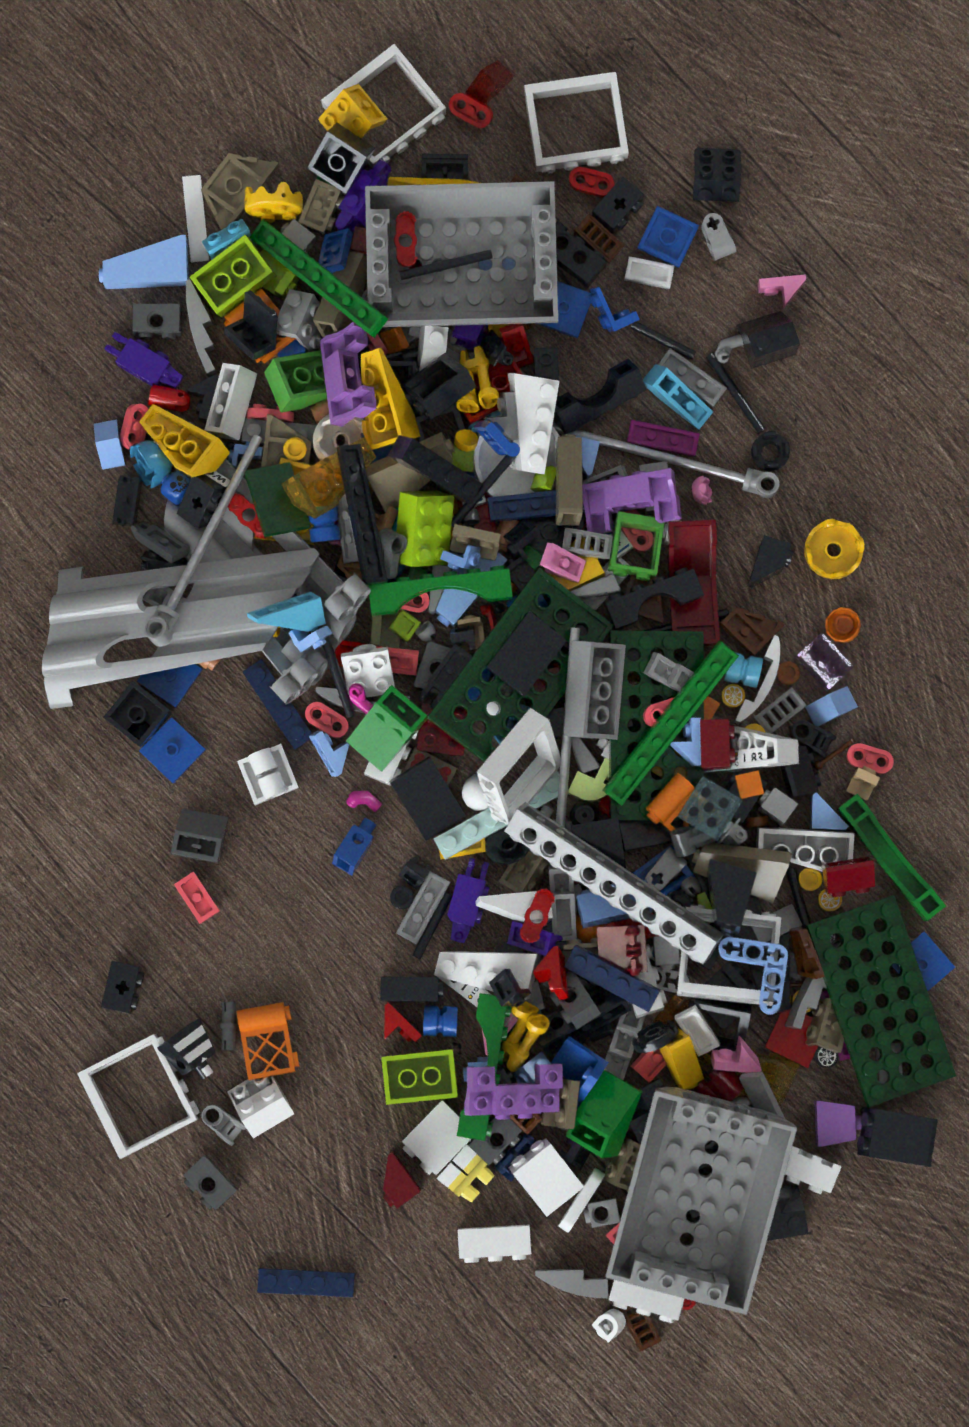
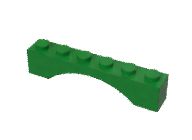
M504 566L490 567V571L481 572L480 568L466 570L467 574L457 575V571L444 572L442 577H434V574L420 575V579L410 580V577L396 578V582L368 585L371 589L369 594L372 616L396 614L403 605L413 598L440 589L467 591L488 602L513 600L509 569H504Z
M858 793L836 809L924 922L946 907L932 887L920 876L892 842Z
M480 993L476 1018L482 1027L487 1043V1066L495 1067V1084H499L500 1075L496 1074L497 1064L502 1065L504 1051L500 1050L501 1041H506L508 1027H504L505 1017L510 1018L511 1006L501 1007L495 995ZM463 1109L460 1112L457 1137L485 1141L486 1136L491 1137L493 1122H488L489 1115H464Z

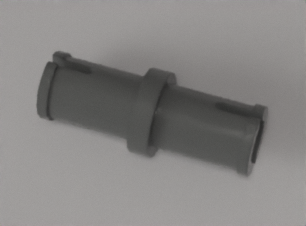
M221 1002V1050H236V1029H238V1023H236V1002Z

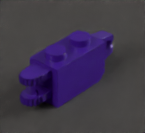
M379 160L373 169L369 171L363 169L338 207L341 213L335 222L337 229L349 228L354 234L359 225L366 228L365 186H387V177L392 169L386 162Z
M114 332L112 335L114 340L125 345V347L120 352L115 347L107 344L104 349L117 357L115 362L118 367L150 386L153 384L160 386L162 383L174 389L179 387L183 376L172 367L166 354L158 350L156 353L148 349L149 345L141 339L135 341L130 338L128 340Z
M473 858L469 859L465 875L458 874L447 914L450 921L453 922L451 940L459 943H465L471 927L474 928L475 923L480 924L483 910L476 906L475 901L479 896H487L489 887L485 886L489 863L484 862L482 864L479 879L470 877L475 866V859Z

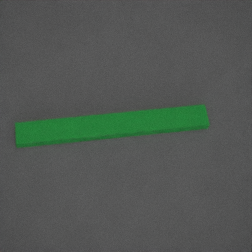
M262 219L249 237L372 337L375 338L387 322L388 318L266 220Z
M719 640L602 791L622 806L739 655Z

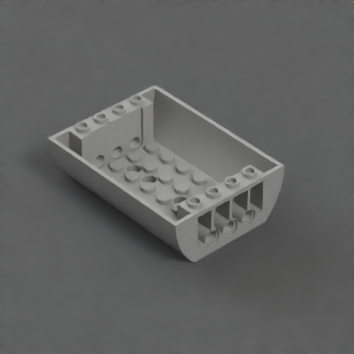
M554 181L365 186L368 303L388 318L383 327L558 323ZM409 211V213L411 212L415 216L416 222L414 225L417 237L415 256L417 257L416 261L420 262L422 266L432 264L436 260L444 261L491 249L493 259L489 260L492 263V267L484 271L480 269L479 262L441 272L401 280L399 271L407 270L409 267L400 266L396 260L394 236L396 235L395 219L400 212ZM403 234L399 237V243L403 247H409L412 244V239L409 235ZM505 259L514 260L515 267L512 270L503 268L502 262Z
M678 1087L656 1088L605 1278L747 1315L797 1127L790 1121L765 1110ZM710 1140L718 1144V1149L713 1153L707 1152L704 1148L706 1142ZM701 1164H709L712 1167V1172L707 1176L701 1175L698 1172ZM693 1209L699 1212L700 1217L697 1221L691 1222L687 1220L686 1214L689 1210ZM683 1233H690L694 1239L692 1243L685 1245L680 1242V1236Z

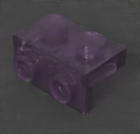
M824 633L819 634L796 656L798 661L826 691L831 689L854 667L849 659L837 649L832 640L826 637Z

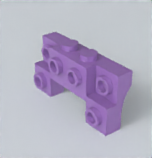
M352 322L343 330L326 335L320 340L330 424L343 427L355 417L364 418L377 409L374 387L361 384L358 353L368 346L367 332L355 322Z
M671 468L647 473L645 471H636L631 476L626 477L615 475L611 476L610 480L582 485L587 531L601 534L614 532L612 514L619 511L624 512L654 506L655 520L658 523L682 519L680 499L676 492L675 475Z
M535 1064V1083L495 1084L494 1066L467 1067V1093L464 1102V1115H495V1119H510V1115L518 1114V1118H532V1114L560 1112L559 1088H563L562 1064Z

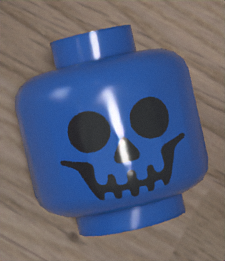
M180 470L168 473L162 479L161 494L174 505H179L191 479Z

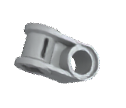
M717 213L706 215L701 229L713 260L715 261L735 253L734 241L726 228L723 218ZM710 221L713 224L717 223L715 230L712 227H707Z
M669 847L658 859L656 865L648 872L645 880L649 885L660 891L688 862L682 857L676 856L675 850ZM651 875L654 877L659 875L661 877L659 880L661 885L659 883L653 885L651 883L653 880Z
M216 1104L208 1105L202 1112V1121L231 1146L234 1145V1140L242 1130H246L241 1121ZM209 1109H216L219 1112V1119L217 1121L211 1122L207 1119L206 1112ZM233 1126H235L233 1131L228 1135L227 1133L230 1131V1129Z

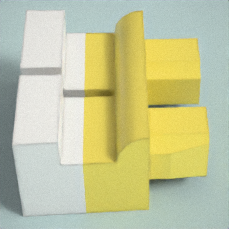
M466 1144L452 1161L468 1175L464 1174L450 1162L437 1177V1180L453 1191L458 1197L461 1195L472 1202L480 1192L471 1185V1182L477 1177L487 1185L494 1177V1174L486 1166L487 1163Z

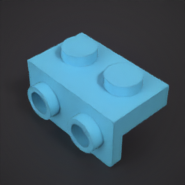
M243 219L230 223L223 230L210 234L202 243L212 260L241 237L246 235L249 238L251 234Z

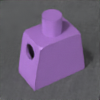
M814 1101L817 1147L856 1140V1130H861L862 1115H855V1106Z

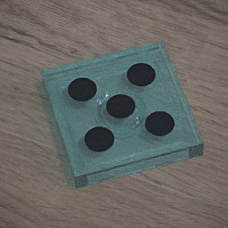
M702 777L677 817L718 841L743 800L707 778Z

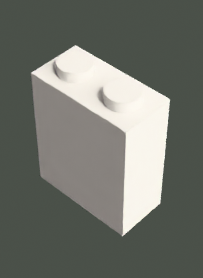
M442 1100L402 1141L405 1144L402 1149L411 1158L416 1155L422 1161L420 1164L421 1168L429 1175L432 1172L437 1175L471 1139L457 1137L460 1117Z
M545 1138L544 1140L536 1141L530 1147L531 1150L525 1155L517 1156L508 1168L547 1217L584 1188V1186Z

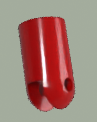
M153 384L149 394L148 405L152 406L154 404L163 409L183 412L189 409L191 397L184 390Z

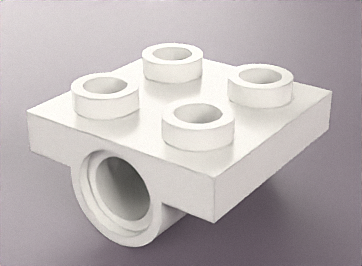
M364 644L354 648L353 652L341 653L348 694L350 686L355 683L363 686L366 697L383 695L391 685L395 687L388 647L376 648L373 644Z
M282 744L262 749L237 761L254 805L299 788Z

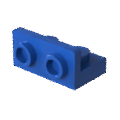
M349 228L325 234L318 263L332 274L346 267L353 233Z

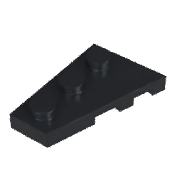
M789 933L780 936L779 945L784 946L788 952L781 1006L777 1013L767 1014L768 1017L791 1010ZM753 946L750 947L746 954L749 958L755 959L760 955V950ZM764 948L762 960L767 961L766 956H770V954H767L768 948ZM778 951L777 962H779L780 958H784V956L780 955V951ZM749 964L757 988L761 990L764 966ZM776 974L775 986L781 981L778 974Z

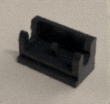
M422 153L421 178L468 180V154Z
M123 475L119 476L112 520L113 525L129 527L136 525L142 486L140 477L126 478Z

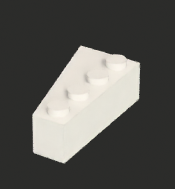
M508 373L510 392L515 393L518 439L513 440V442L517 443L520 447V453L515 458V470L545 474L559 381Z
M735 726V739H730L731 749H746L743 751L745 753L750 748L764 750L767 747L768 759L741 762L740 767L768 764V766L744 768L751 770L799 764L797 739ZM733 769V770H724V771H727V772H735V771H741L742 769Z
M757 826L756 848L792 853L790 862L822 871L821 864L853 859L854 833L849 831Z
M443 951L439 953L434 975L493 991L489 982L502 970L510 969L521 989H529L532 992L535 981L533 971L539 964L541 954ZM531 994L528 995V996L525 998V1000L530 999Z
M792 1146L785 1171L787 1175L786 1180L797 1185L800 1184V1181L809 1184V1190L821 1194L822 1191L831 1193L842 1166Z

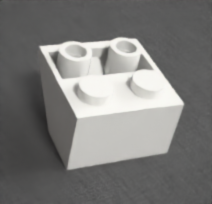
M274 1076L250 1081L247 1079L227 1091L242 1123L253 1138L294 1115L287 1098Z

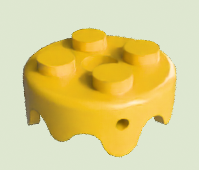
M281 182L276 192L272 194L268 193L263 186L259 187L254 193L251 187L245 188V212L252 217L261 219V221L264 219L268 223H273L275 220H293L303 211V196L301 192L298 191L293 194L286 182Z
M835 519L825 520L814 527L809 533L804 546L805 558L811 570L827 579H840L853 573L861 563L864 552V540L855 527L850 523ZM830 544H836L840 548L838 556L828 554L827 547Z

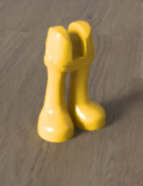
M481 346L474 348L475 358L470 359L467 350L460 351L459 363L468 370L473 381L474 376L478 375L480 388L478 398L474 388L456 401L457 409L465 413L478 412L480 410L479 403L484 409H490L497 404V399L499 398L498 391L491 387L488 375L489 359L486 357Z
M526 1001L518 1007H511L512 1014L518 1020L506 1041L502 1042L500 1050L504 1051L503 1062L508 1061L507 1068L511 1072H516L529 1057L531 1046L549 1027V1019L543 1014H538L539 1009ZM527 1029V1034L525 1035L523 1041L520 1042L521 1037Z

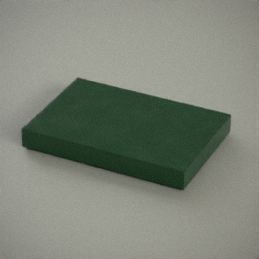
M290 462L245 471L244 475L264 538L310 528V522Z

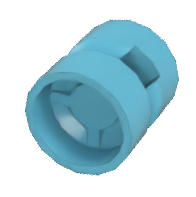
M735 652L739 657L725 673L724 681L738 683L742 680L744 686L757 688L763 658L750 656L745 659L744 655Z

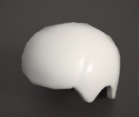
M474 774L464 782L462 799L467 807L475 811H484L489 808L487 806L488 802L483 795V788L479 784V777L477 774Z

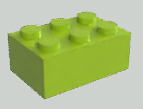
M244 235L191 275L190 279L215 313L222 318L244 301L246 291L251 290L255 293L277 275L250 238Z
M437 490L400 492L396 532L404 535L407 539V547L400 554V564L410 567L448 565V562L440 558L443 550H450L454 495Z
M453 1049L381 1057L386 1105L458 1097Z

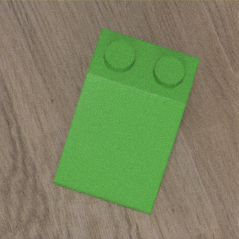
M321 350L273 358L264 372L281 413L303 409L327 399Z

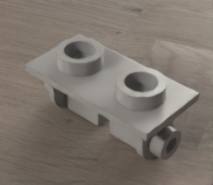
M740 818L735 823L730 821L721 830L720 840L717 843L720 844L722 842L727 845L740 846L747 839V832L738 825V822L741 820Z

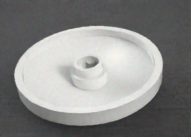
M553 426L546 466L552 465L556 468V443L560 436ZM478 434V444L473 454V471L476 479L483 483L506 455H498L480 434ZM514 460L486 493L491 497L535 493L530 489L535 473L515 470ZM554 480L552 489H553V488L555 487V485H556V481H555V480Z

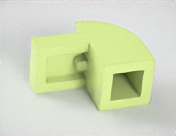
M604 759L595 779L577 771L567 794L581 801L596 802L604 798L607 794L602 790L607 785L604 781H609V759Z

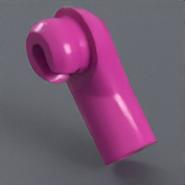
M356 683L350 686L349 695L351 702L367 715L374 705L366 699L363 686Z
M367 790L353 791L346 799L347 805L351 808L366 804L375 813L383 805Z

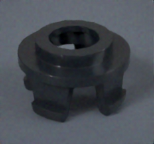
M776 431L764 432V434L756 438L751 448V456L754 463L765 471H775L782 468L790 455L789 442L781 435L776 434ZM769 444L776 446L779 452L778 457L773 461L765 460L761 454L764 446Z

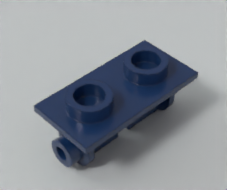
M524 1133L522 1138L514 1147L510 1148L494 1167L512 1182L515 1176L508 1167L512 1165V1161L517 1156L525 1155L530 1151V1147L536 1140L530 1134Z

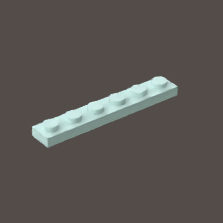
M558 771L554 773L529 805L538 809L558 798L560 775ZM490 808L437 836L434 838V842L444 859L447 860L483 838L506 827L507 824L495 821L491 816Z

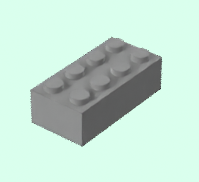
M571 640L564 736L618 740L626 645Z

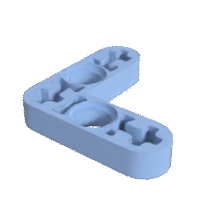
M734 937L722 939L719 943V954L723 959L764 966L759 1007L765 1014L777 1013L781 1006L788 961L786 948L779 944ZM728 943H731L734 949H740V944L744 945L742 950L743 957H739V951H732L731 954H726V950L722 948L727 947ZM751 946H755L760 950V955L755 959L749 958L746 954L747 949ZM764 948H768L767 954H775V951L778 950L784 958H780L779 962H775L774 957L766 956L767 961L762 960ZM771 973L778 974L781 978L780 983L776 986H772L767 982V976ZM765 988L770 991H779V994L774 992L773 1002L777 1003V1005H772V1009L767 1008V1004L763 1003L769 997V991L764 992Z

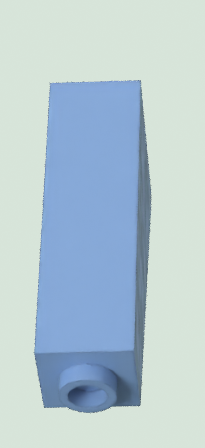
M186 234L104 260L103 268H99V281L103 282L106 289L186 286V281L189 280L188 240Z
M498 552L495 561L480 558L475 568H480L481 572L490 571V567L505 566L507 559ZM461 568V571L455 569L452 571H457V575L467 574L466 570L469 569ZM444 589L436 608V613L439 615L437 619L446 627L449 624L455 627L458 624L457 621L463 618L479 596L467 591Z

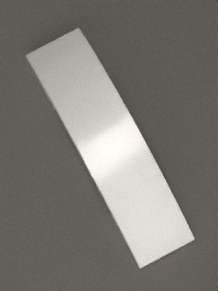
M776 635L773 636L763 658L771 662L768 672L754 702L747 699L744 700L734 721L736 724H740L754 713L764 701L773 685L780 661V641Z

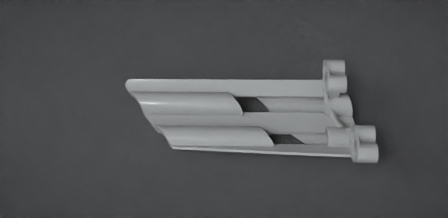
M227 459L217 469L218 473L231 480L236 471ZM243 477L234 494L244 495L250 503L254 504L247 481ZM168 500L164 516V531L189 547L188 556L185 557L189 562L207 526L195 528L176 514L180 504L174 505ZM227 507L199 563L264 554L254 545V532L247 526L242 525L238 517L232 511L230 512ZM249 508L243 512L242 516L245 521H252L256 514L253 509ZM296 532L272 536L286 552L311 548ZM318 556L306 581L296 594L299 596L312 592L321 597L326 624L321 626H328L332 634L329 637L335 651L336 647L345 640L353 629L357 619L356 613L370 594L371 589L356 573L343 582ZM281 627L279 636L272 637L262 650L264 655L281 674L274 684L269 687L285 704L292 702L305 693L310 686L317 684L329 665L323 646L316 650L312 647L300 652L294 645L291 636L287 635Z
M315 548L199 563L188 583H194L190 594L184 602L178 603L174 610L180 616L172 629L173 637L170 643L166 646H158L151 657L109 663L103 660V656L111 646L123 640L147 637L144 632V624L147 619L153 617L158 606L146 607L142 601L144 594L149 589L176 586L187 565L85 579L82 572L83 567L59 570L58 590L56 595L52 597L50 604L48 642L42 659V674L45 676L44 686L50 708L75 706L73 704V688L262 651L278 627L256 623L247 617V613L292 598L306 581L319 553ZM162 628L157 629L154 635L159 634Z

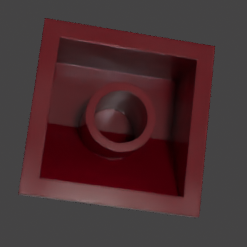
M729 719L700 720L701 768L703 771L731 769V763H735V748L731 749L730 739H735V726L730 725Z
M868 856L821 864L825 892L832 894V897L845 896L846 891L855 890L856 893H865L870 891L869 887H875L874 860Z
M393 1151L388 1155L383 1185L385 1193L382 1196L390 1207L395 1205L398 1209L421 1192V1188Z

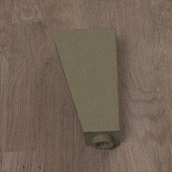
M349 251L345 269L333 272V275L361 297L367 281V259L359 251ZM322 297L313 318L322 338L343 330L353 322L324 297Z
M442 432L419 442L448 462H453L452 452H455L454 446L450 439H445ZM389 456L365 466L368 481L386 513L388 507L396 509L399 506L400 492L418 491L430 481L427 477L404 467Z
M564 434L562 437H558L556 443V525L579 526L583 514L582 437H576L574 434Z
M709 843L702 846L701 850L697 849L692 859V862L696 863L693 872L707 877L710 859L757 872L751 895L773 903L790 864L792 853Z

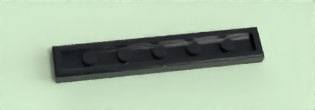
M361 444L340 445L336 449L362 581L366 585L385 583L388 579Z

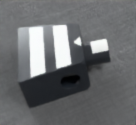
M199 1018L157 1047L163 1056L182 1075L195 1069L201 1080L213 1073L206 1060L213 1056L216 1050Z

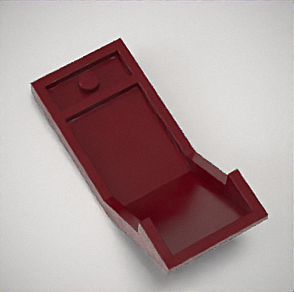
M716 520L668 522V578L675 576L674 572L687 567L688 571L694 569L704 593L703 598L682 606L669 597L672 631L704 632V646H715L720 640L716 587Z

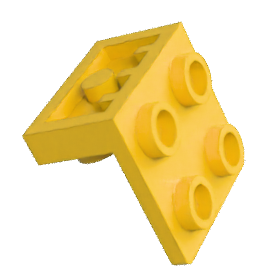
M357 84L343 89L318 120L327 131L338 123L362 139L370 129L383 125L387 117L363 88Z

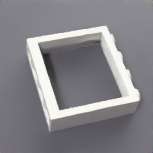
M395 44L321 100L322 106L326 110L343 89L357 84L363 87L396 62L435 110L375 157L372 155L368 161L372 169L379 160L388 164L392 155L396 152L400 154L405 151L409 146V142L414 138L418 140L427 133V128L431 125L436 126L445 119L444 115H446V107Z
M616 72L524 85L536 172L542 171V173L548 172L549 174L555 172V169L560 168L573 170L581 165L596 167L600 166L601 162L610 161L611 164H617L619 161L628 159L629 152ZM611 88L620 147L542 158L533 99Z
M531 708L477 771L480 780L479 784L483 788V795L487 799V806L491 810L492 818L497 822H504L507 825L517 808L525 802L530 804L560 767L561 756L550 721ZM534 743L538 756L508 792L503 795L499 782L529 746Z
M703 905L686 907L688 911L703 921L714 922L711 909H705ZM746 910L742 925L772 928L771 943L779 944L781 917H777L776 914H770V912H763L762 915L752 914L753 912L750 910ZM681 950L677 996L759 1005L761 990L686 983L688 954ZM778 950L775 951V954H770V956L774 957L775 962L778 960ZM775 973L769 974L767 982L772 986H775L776 982ZM766 990L769 991V997L763 1003H766L767 1006H772L775 991Z
M156 1034L77 1073L119 1159L199 1119L197 1114L200 1111L194 1100L190 1102L186 1094L189 1092V1089L184 1079L179 1080L176 1074L178 1070L157 1049L165 1041L162 1036L158 1038ZM153 1045L188 1117L127 1147L92 1075Z

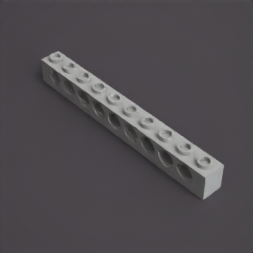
M526 802L517 808L504 831L514 841L527 846L533 854L542 856L549 861L551 866L563 870L569 874L572 880L581 882L593 894L602 896L611 906L621 909L632 920L648 927L651 933L660 935L672 947L687 953L693 961L704 964L724 935ZM530 828L536 831L537 836L531 833ZM550 841L555 843L557 849L550 845ZM569 854L576 858V862L571 860ZM589 867L595 870L596 875L590 872ZM609 881H612L616 885V888H613L609 884ZM629 894L635 897L636 902L630 899ZM648 907L654 909L656 915L652 914ZM668 921H672L676 928L671 927ZM688 934L693 935L696 941H692Z

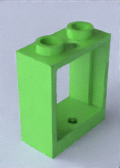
M619 511L615 517L608 571H612L615 576L626 577L629 574L635 575L637 579L649 581L650 578L654 579L658 571L664 523H658L655 517ZM621 527L654 532L649 569L616 563Z

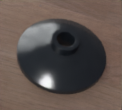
M506 827L491 834L485 845L488 857L493 862L503 865L521 860L530 850L524 844L511 839L510 835L504 832Z

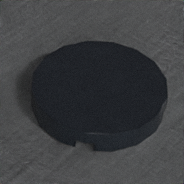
M671 1020L667 1021L668 1024L658 1021L641 1029L637 1033L638 1038L633 1037L632 1039L635 1051L638 1053H648L672 1042L679 1034L676 1023Z

